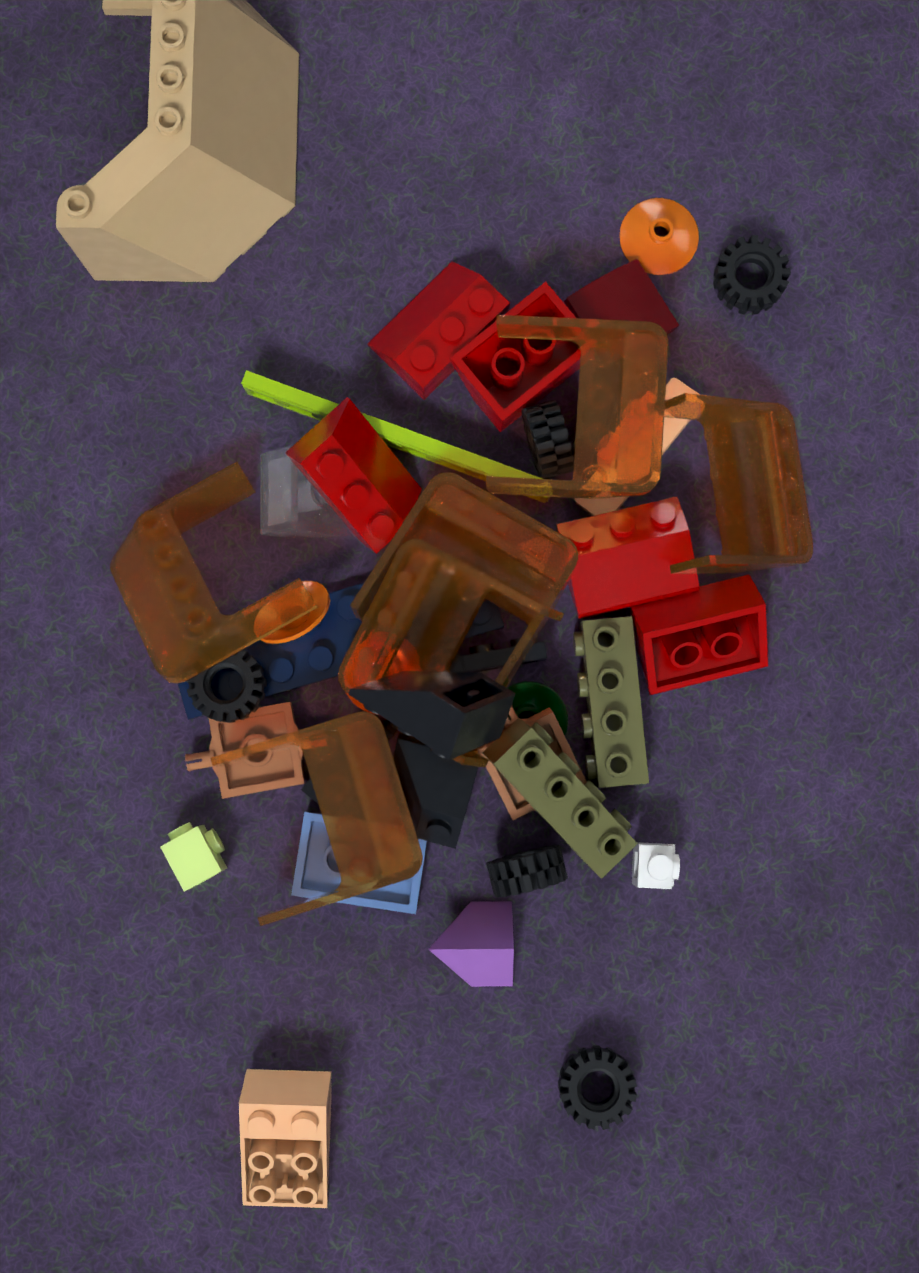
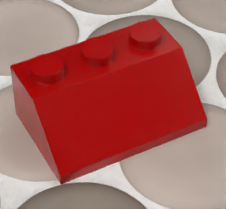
M452 261L367 345L425 400L455 370L450 357L507 313L510 308V302L481 274Z
M545 281L451 356L450 361L475 403L499 432H502L522 416L523 408L537 404L593 359L598 343Z
M345 398L285 452L359 541L377 554L407 527L422 488L350 398Z
M678 496L556 524L558 551L578 619L699 591L700 586L690 530Z
M749 574L700 586L699 591L630 607L634 637L649 695L768 667L766 603Z

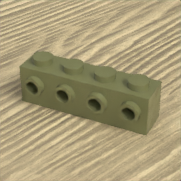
M632 616L582 621L579 624L580 631L573 632V647L575 656H582L584 672L577 673V687L579 697H586L588 713L581 714L583 739L590 738L592 755H585L587 780H594L597 788L649 783Z
M518 718L482 754L584 863L602 879L638 844L627 832L632 825L615 808L610 813L601 804L607 799L604 794L590 780L583 784L575 776L580 771V768L563 751L558 756L549 747L554 740L537 722L530 727Z

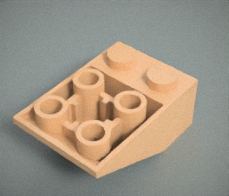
M247 1069L239 1100L243 1205L327 1208L331 1125V1072Z

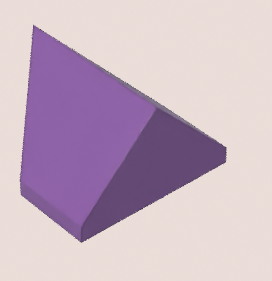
M470 901L428 950L471 987L513 986L514 937L512 901Z

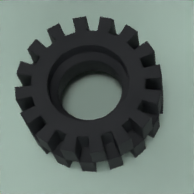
M751 235L748 241L741 237L737 239L735 245L730 243L724 253H722L714 269L713 276H715L713 285L714 289L719 290L717 295L719 300L725 299L728 302L726 307L730 310L736 307L739 309L738 313L743 315L747 311H752V315L759 314L762 309L767 311L774 303H777L789 283L787 280L791 275V268H786L789 259L787 255L780 257L779 254L782 248L778 244L774 249L769 246L771 239L765 237L763 242L760 243L758 242V235ZM744 263L759 265L766 275L765 284L761 288L754 290L743 287L737 280V268Z
M551 400L523 408L522 420L524 431L527 435L526 439L538 476L543 479H549L573 472L574 457L571 452V442L568 439L569 434L567 428H565V421L557 402Z
M226 645V647L215 646L211 647L212 650L209 652L203 651L199 655L200 659L198 662L193 661L190 668L193 670L191 675H187L186 682L189 683V689H187L188 697L192 698L193 706L202 712V715L227 723L244 720L249 717L248 715L251 712H256L259 708V702L261 700L264 701L266 695L264 693V686H267V681L263 675L264 670L256 659L245 650L231 645ZM232 668L237 670L242 677V690L234 699L220 700L212 691V679L218 671Z
M560 845L534 848L506 855L486 863L494 897L497 898L547 888L568 879Z
M592 1046L591 1049L583 1047L578 1050L579 1053L573 1056L571 1054L567 1058L565 1067L562 1066L560 1070L561 1076L560 1080H558L560 1098L568 1115L571 1114L574 1121L579 1125L585 1123L587 1128L595 1130V1126H601L602 1130L610 1129V1123L620 1124L623 1122L621 1117L625 1113L629 1116L633 1110L631 1103L632 1101L636 1102L637 1097L635 1087H637L636 1079L625 1059L620 1054H616L614 1050L608 1047L603 1049L600 1046ZM590 1072H605L613 1080V1091L609 1098L603 1102H590L581 1093L582 1080Z

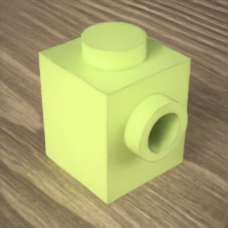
M188 822L168 833L171 841L160 847L184 892L227 869L220 855L225 850L224 845L217 832L213 828L207 831L205 825L193 828L191 823Z

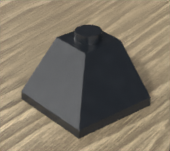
M399 733L384 799L415 838L456 849L481 755L467 752L448 760L447 758L435 755L430 750V747L413 736Z

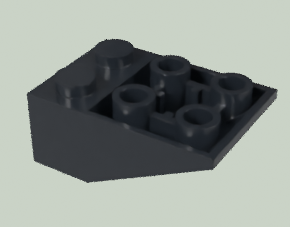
M401 671L351 688L349 691V695L361 702L365 709L374 714L381 715L395 724L400 732L413 736L430 747V750L435 755L447 758L448 760L499 739L516 694L483 673Z

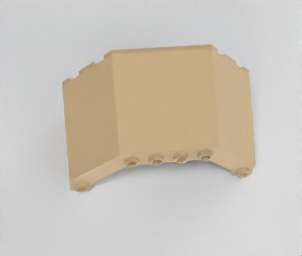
M103 0L102 9L105 15L152 16L148 127L85 185L72 186L60 195L57 202L56 228L94 280L214 282L226 271L230 264L241 254L244 255L259 241L273 224L295 207L299 53L246 0Z

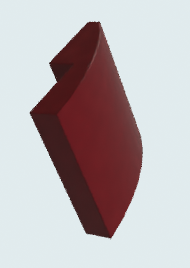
M638 259L601 276L564 300L569 310L598 343L595 353L602 362L611 360L617 364L636 354L642 347L670 334L679 326Z

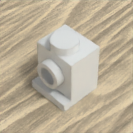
M637 842L638 844L633 848L632 884L638 888L672 889L674 879L678 880L680 872L679 854H675V844Z

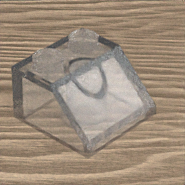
M292 446L260 454V535L288 539L355 538L353 532L285 454Z

